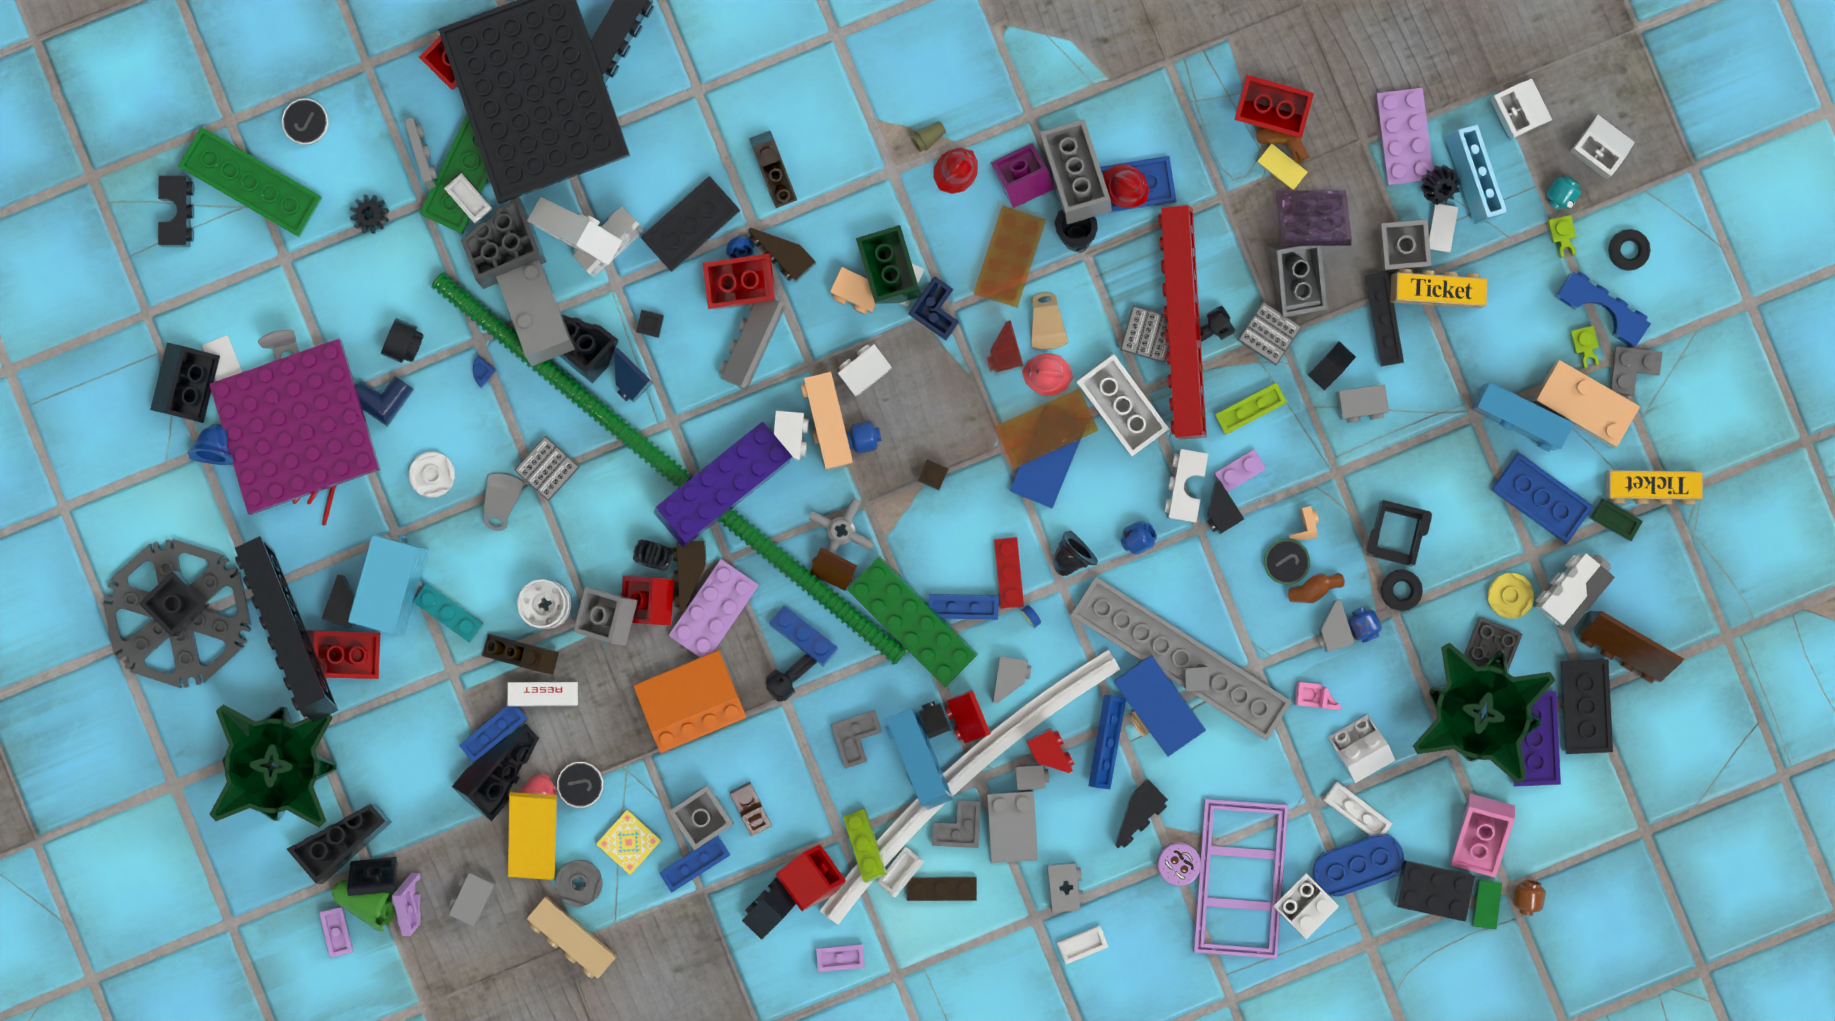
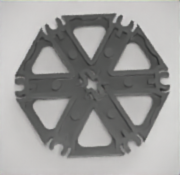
M168 539L166 540V548L164 550L160 549L158 542H154L153 548L156 551L155 553L152 550V544H149L111 579V581H115L119 585L108 584L107 587L113 588L115 594L112 597L104 595V599L113 601V604L103 602L114 655L118 651L123 650V652L118 654L117 659L121 660L124 656L129 658V663L125 666L126 669L132 668L136 664L134 669L129 672L182 688L181 678H183L182 684L187 688L189 687L188 680L190 677L195 679L196 685H200L201 677L199 675L201 674L203 683H205L244 647L237 645L236 641L247 643V640L240 637V632L242 630L250 632L251 630L247 626H242V623L252 624L241 572L232 578L231 575H234L238 568L234 567L231 571H227L225 565L230 561L229 558L223 559L219 564L220 559L225 555L172 539L174 542V549H172V542ZM187 553L207 560L209 567L191 585L207 602L225 586L233 589L238 611L234 618L204 610L177 637H171L154 619L129 641H124L120 637L116 619L118 610L126 609L151 617L139 605L150 592L132 587L127 581L128 577L145 561H151L154 564L159 584L172 571H178L182 575L178 559L180 554ZM194 632L222 640L226 644L225 651L208 666L201 665ZM170 637L176 665L175 671L172 674H166L148 668L145 665V659Z

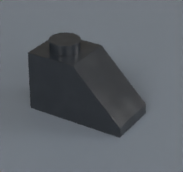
M1218 480L1213 485L1207 512L1209 520L1206 522L1213 533L1217 531L1219 534H1222L1244 520V517L1222 482Z
M337 574L322 619L351 628L354 623H350L348 620L355 596L345 576Z
M935 701L922 705L923 710L919 711L929 739L951 730L940 703L935 704Z

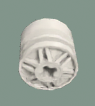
M545 579L534 580L525 585L519 593L517 601L518 612L522 619L530 626L542 629L556 628L565 623L570 616L572 599L568 590L560 583ZM545 599L552 602L549 605V610L542 607V604H545Z

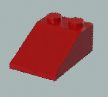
M770 253L703 263L708 309L720 310L776 300Z
M306 630L325 678L379 679L381 633Z

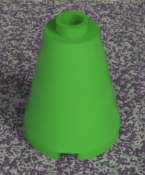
M341 880L339 883H336L332 889L334 902L377 931L383 932L384 929L382 927L384 924L389 926L396 913L395 906L392 904V895L395 892L348 896V880Z

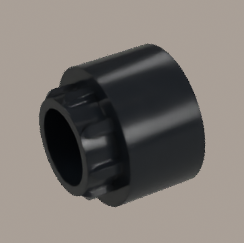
M395 318L382 348L381 355L403 363L404 360L413 362L424 335L417 331V326Z

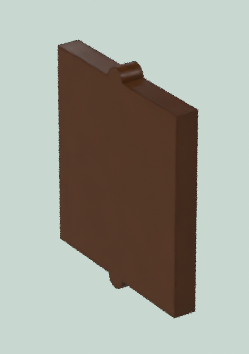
M820 548L817 557H814L812 560L813 565L810 574H815L817 578L846 591L849 582H852L854 579L853 574L857 565Z

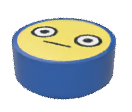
M1029 605L1020 610L1023 617L1033 628L1041 624L1039 616Z

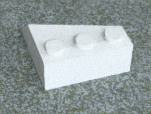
M623 206L616 210L603 226H599L622 240L611 262L644 232L640 224ZM574 249L576 253L573 257L593 278L607 266V264Z

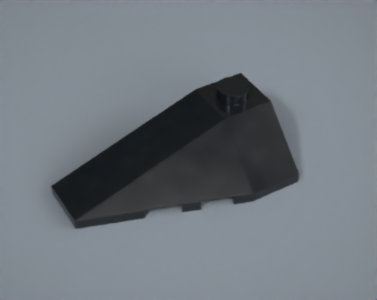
M562 314L575 350L559 356L593 384L608 368L618 344V339L600 325H592L583 322L579 318H571Z
M523 724L469 766L451 787L488 820L493 821L509 800L508 793L513 783L517 784L520 778L517 775L522 765L528 762L539 737L528 725Z

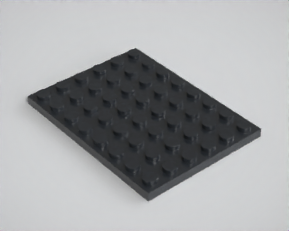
M516 0L438 29L499 204L631 156L577 0Z

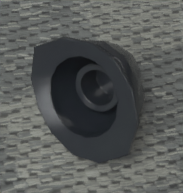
M1062 209L1058 212L1054 221L1056 233L1059 235L1060 240L1069 250L1078 253L1086 251L1098 231L1095 217L1067 224Z
M1072 531L1064 532L1059 547L1054 554L1055 571L1061 576H1068L1083 567L1086 568L1088 565H1097L1098 560L1088 546Z

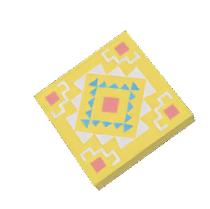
M627 809L596 845L631 875L662 840Z

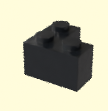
M778 877L767 886L770 889L769 892L764 890L755 899L758 903L753 901L745 909L748 914L742 920L761 940L796 905Z

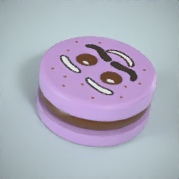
M1174 842L1165 846L1159 853L1157 869L1167 883L1174 886H1185L1192 883L1199 875L1201 860L1196 850L1190 845Z

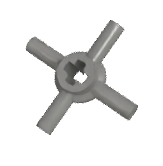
M853 498L844 517H837L832 521L812 511L809 520L828 529V536L831 542L827 551L835 554L839 545L847 544L850 541L868 550L872 549L875 542L855 533V526L852 522L861 501ZM841 524L846 525L845 530L848 531V534L846 536L842 534V537H838V532L835 528L837 526L841 527Z

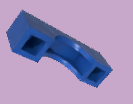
M1579 271L1577 274L1575 272L1570 273L1555 297L1573 310L1587 303L1598 304L1604 307L1613 320L1612 336L1630 348L1636 347L1651 325L1647 321L1648 317L1638 310L1633 312L1627 308L1628 303L1618 297L1614 299L1609 296V291L1598 284L1594 286L1588 282L1590 278Z

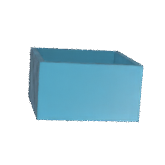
M372 535L348 622L390 634H405L429 549L403 542L404 538L406 539L407 537L403 535L398 536L400 537L399 541Z

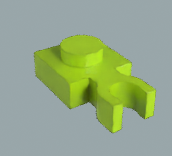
M1572 216L1548 220L1552 243H1560L1559 257H1565L1563 253L1564 248L1570 249L1571 256L1576 255L1575 247L1570 242V239L1576 238Z
M1594 325L1570 331L1575 354L1581 352L1583 354V369L1588 368V358L1594 360L1595 366L1599 365L1598 357L1593 353V349L1599 348Z

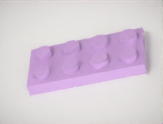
M1423 88L1377 93L1376 101L1387 186L1422 182L1421 178L1428 175L1426 170L1433 171Z
M720 559L668 636L699 657L714 652L759 585Z

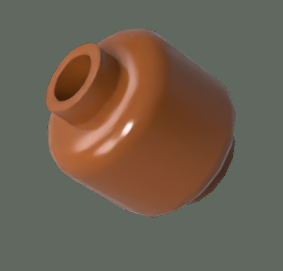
M1523 880V883H1519L1516 886L1513 904L1516 908L1520 909L1519 913L1533 916L1534 912H1540L1543 909L1546 891L1541 887L1542 884L1540 882Z

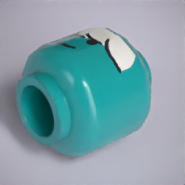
M1567 175L1557 177L1546 192L1548 198L1551 199L1549 204L1559 211L1562 207L1571 209L1581 195L1580 184Z

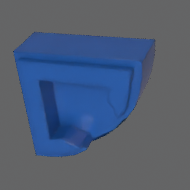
M478 355L473 364V375L476 383L482 388L496 372V369Z

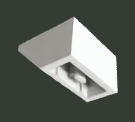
M1532 79L1502 91L1490 99L1510 141L1552 121Z
M1597 115L1569 152L1603 178L1608 179L1626 158L1635 142L1601 116Z
M868 344L857 352L858 357L855 360L851 361L848 359L839 366L840 372H838V376L855 397L892 369L875 344L871 347Z
M776 411L774 435L796 461H801L802 457H806L807 443L803 442L804 433L808 434L809 420L805 418L804 413Z
M1368 714L1328 737L1343 766L1355 783L1395 761L1387 741Z
M1307 873L1273 905L1305 939L1339 907Z

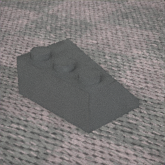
M520 197L512 199L503 208H498L485 223L482 222L461 240L475 280L483 289L497 284L496 276L536 260H540L541 264L547 262L533 224L527 221L529 216Z

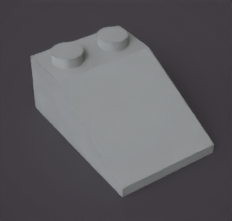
M1034 791L987 793L991 863L1038 860Z

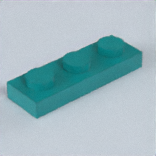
M426 583L413 601L469 643L484 625L428 583Z

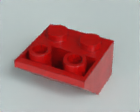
M1049 728L1026 740L1038 764L1067 773L1073 772L1071 766L1075 764L1069 752H1063L1060 745L1064 744L1058 731L1053 732Z
M821 844L803 852L775 874L802 912L835 895L846 883L845 878Z

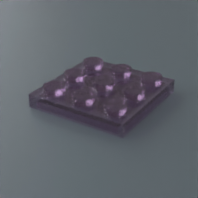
M1277 190L1276 203L1281 246H1351L1352 236L1346 190Z

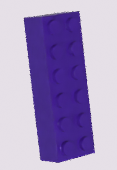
M762 421L657 505L653 513L684 548L789 464L793 456Z

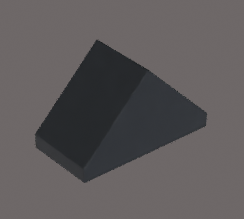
M1339 341L1312 369L1308 376L1325 391L1345 371L1356 356Z

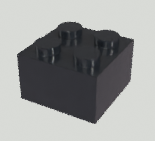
M178 571L170 572L139 603L171 637H177L210 605Z

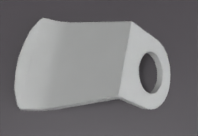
M293 330L274 331L262 336L258 340V344L262 348L273 349L276 360L281 359L282 353L287 350L292 351L293 354L299 353Z
M503 473L488 475L483 517L486 527L495 531H502L507 528L508 517L524 486L522 480ZM497 519L502 525L495 526L489 520Z

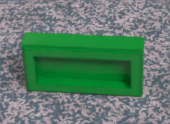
M1478 880L1473 927L1497 929L1502 883Z

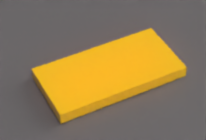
M510 792L508 877L555 880L557 795Z

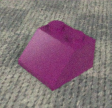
M1033 143L991 162L1005 195L1013 208L1055 189L1049 171Z

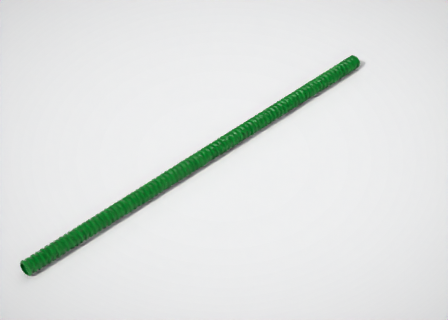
M445 272L440 273L436 277L431 287L433 290L437 289L438 294L442 293L444 299L448 298L449 303L453 302L455 308L459 307L461 313L465 312L466 317L470 316L472 322L476 321L477 326L481 325L483 331L487 330L488 335L492 334L494 340L498 339L499 344H504L506 349L509 348L510 353H515L517 358L520 357L521 362H526V366L532 367V371H537L539 376L544 377L543 380L550 381L549 384L551 386L554 385L556 390H561L560 393L562 395L565 394L567 399H572L571 402L573 404L577 403L579 409L583 408V412H588V416L590 418L594 417L595 422L599 421L601 427L605 426L606 431L610 430L611 435H616L618 441L621 439L623 445L627 444L629 450L633 449V453H638L640 459H645V463L649 462L651 468L655 467L656 472L660 471L662 477L666 476L668 482H673V486L677 485L679 489L693 477L691 473H687L686 469H681L682 466L680 464L676 465L675 460H670L671 457L669 455L665 456L663 450L659 451L658 446L654 447L652 441L648 442L647 437L643 438L641 432L637 433L636 428L632 429L630 423L626 424L624 418L621 420L619 414L615 415L613 409L609 410L608 405L604 406L602 400L598 401L597 396L593 397L591 391L587 392L586 387H581L580 382L576 383L575 378H570L569 373L565 374L564 369H559L558 364H553V360L549 359L531 366L524 354L517 332H514L512 327H507L508 324L506 322L502 323V319L496 318L497 315L495 313L491 314V310L485 309L486 306L484 304L480 305V301L474 300L475 297L473 295L469 296V292L467 290L463 291L462 286L458 287V283L456 281L452 282L451 277L447 278ZM731 509L717 521L724 523L723 526H727L730 532H735L734 535L741 537V541H746L745 544L752 546V550H757L758 555L762 554V558L764 560L768 559L769 564L773 563V567L775 569L779 568L780 573L784 572L786 578H791V582L795 581L797 583L796 586H801L803 592L806 590L808 592L807 595H812L814 601L817 599L819 601L818 604H823L825 610L829 609L831 615L834 613L836 615L835 618H840L842 624L845 622L847 624L846 627H851L853 633H858V637L862 636L864 638L863 641L870 643L869 646L873 645L875 647L874 650L881 652L880 655L887 656L886 659H890L892 661L891 664H897L906 653V648L902 649L900 647L901 644L894 642L895 639L892 638L891 640L888 638L889 635H885L883 633L884 630L877 629L878 626H874L871 620H866L867 617L865 615H860L861 612L855 611L856 608L849 606V602H844L843 597L839 598L838 593H833L832 588L828 589L826 583L822 584V580H817L815 574L811 575V571H806L804 565L800 566L798 560L795 562L793 560L794 557H789L787 551L783 552V548H778L776 542L772 543V539H767L765 533L761 534L759 528L755 529V525H750L748 519L744 520L743 515L739 516L737 514L738 511Z

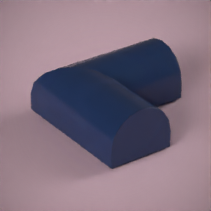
M934 276L921 294L922 297H919L908 315L947 341L959 324V321L943 311L941 307L954 289Z
M394 376L382 394L363 381L358 384L356 390L362 409L388 427L414 388Z

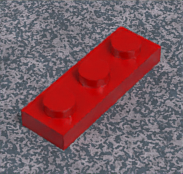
M1017 537L994 539L1001 609L1024 607Z

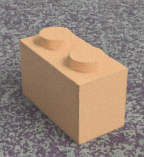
M842 267L830 291V294L834 295L833 300L843 305L849 302L855 305L854 310L864 315L867 314V311L873 313L877 304L874 302L868 279Z

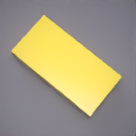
M1273 144L1268 147L1257 161L1259 165L1292 191L1308 173Z

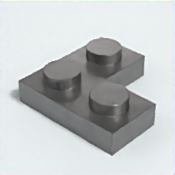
M1616 346L1610 389L1618 394L1633 396L1637 373L1660 375L1663 352Z
M875 710L831 724L845 769L867 762L860 739L882 732Z
M957 800L956 823L933 822L932 846L979 848L981 801Z

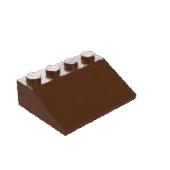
M1590 611L1576 636L1581 638L1580 643L1591 649L1593 646L1601 649L1600 654L1610 660L1613 658L1621 661V667L1630 672L1634 669L1642 673L1640 677L1651 684L1654 681L1662 682L1684 660V658L1603 611Z

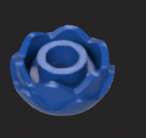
M738 236L729 241L726 247V255H729L730 259L747 257L753 254L755 246L750 239Z

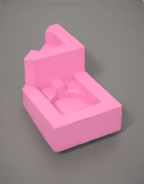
M1297 682L1294 705L1341 710V706L1339 703H1336L1326 687H1323L1321 684Z

